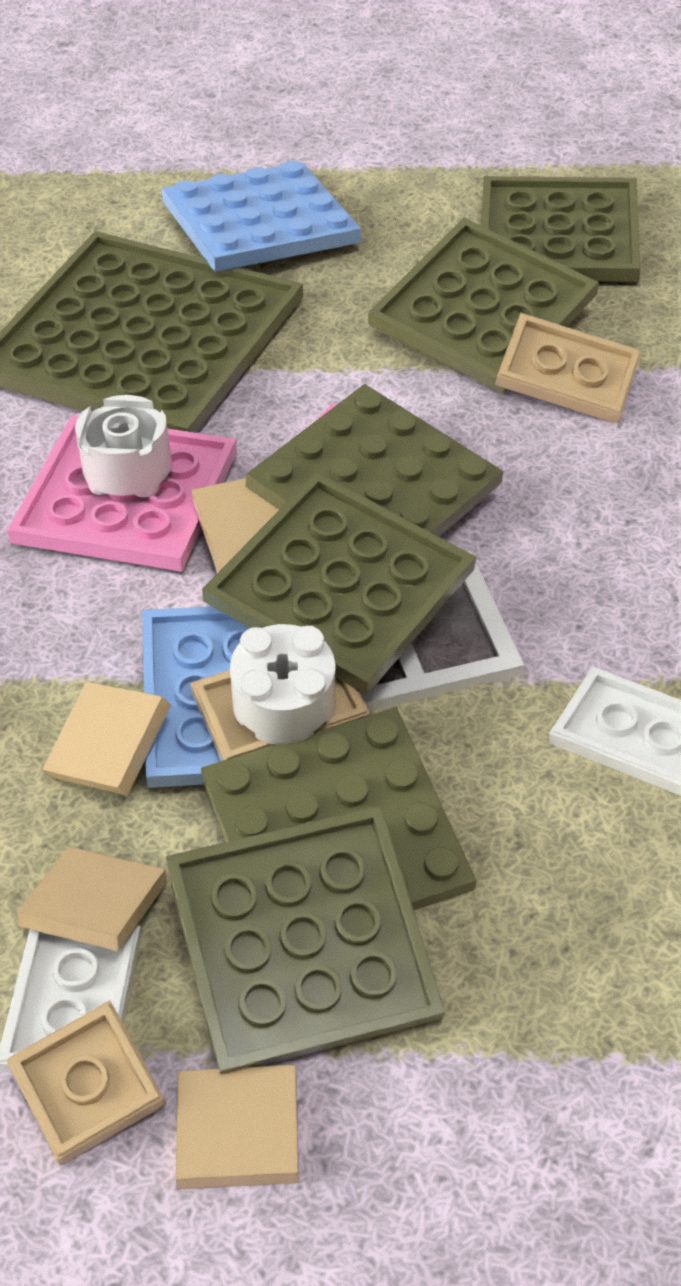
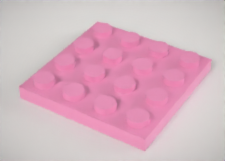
M72 414L7 529L10 543L183 572L202 530L192 500V489L224 482L237 454L236 439L168 429L172 466L167 477L159 484L157 493L149 497H139L135 494L126 496L97 495L90 491L88 482L83 475L75 432V424L79 415Z

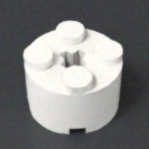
M135 395L112 396L103 399L104 406L92 412L91 406L85 409L76 421L75 432L83 475L88 482L90 491L97 495L126 496L135 494L139 497H149L157 493L159 484L167 477L172 466L167 421L164 412L154 409L153 402L149 399Z
M277 624L263 628L253 627L241 635L240 643L234 650L230 661L232 702L236 720L242 727L244 724L251 731L255 732V738L274 745L278 743L300 742L314 735V731L325 721L326 724L329 722L335 709V659L330 647L324 641L322 632L313 626L300 627L290 624Z

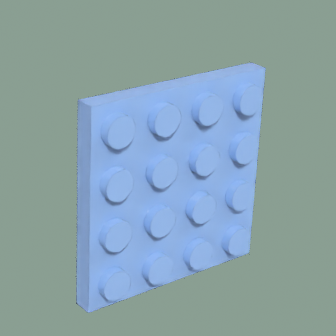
M287 161L277 167L266 169L255 167L248 169L245 173L234 175L217 174L207 180L196 182L180 181L174 186L162 188L163 203L215 272L361 243V227L303 162Z
M212 606L142 610L144 693L162 696L171 704L146 757L147 788L204 785L201 777V767L220 762L221 760L203 721L202 714L199 712L197 703L193 698L190 683L230 670L231 657L240 643L241 635L250 628Z

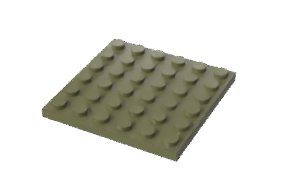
M94 231L0 331V387L80 411H84L91 406V412L104 406L103 399L112 396H141L152 401L154 409L164 412L168 429L197 433L304 297L303 284L239 267L215 272L204 258Z

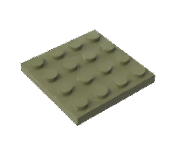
M484 176L481 226L595 281L639 282L641 267L637 178Z
M463 218L368 312V324L482 384L505 394L509 389L496 386L495 382L520 313L567 327L598 294L599 282L473 221Z
M363 384L246 474V487L280 509L315 472H318L439 537L501 484L503 470L373 388Z
M315 472L203 587V602L249 628L290 624L300 627L313 626L319 629L324 636V641L333 653L335 677L367 695L473 572L476 556Z
M397 707L314 732V735L300 742L278 743L201 767V777L226 842L381 805L413 910L473 891L476 888L477 880Z
M381 805L166 856V865L220 1074L246 1067L266 1066L443 1020L445 1015L444 1006Z

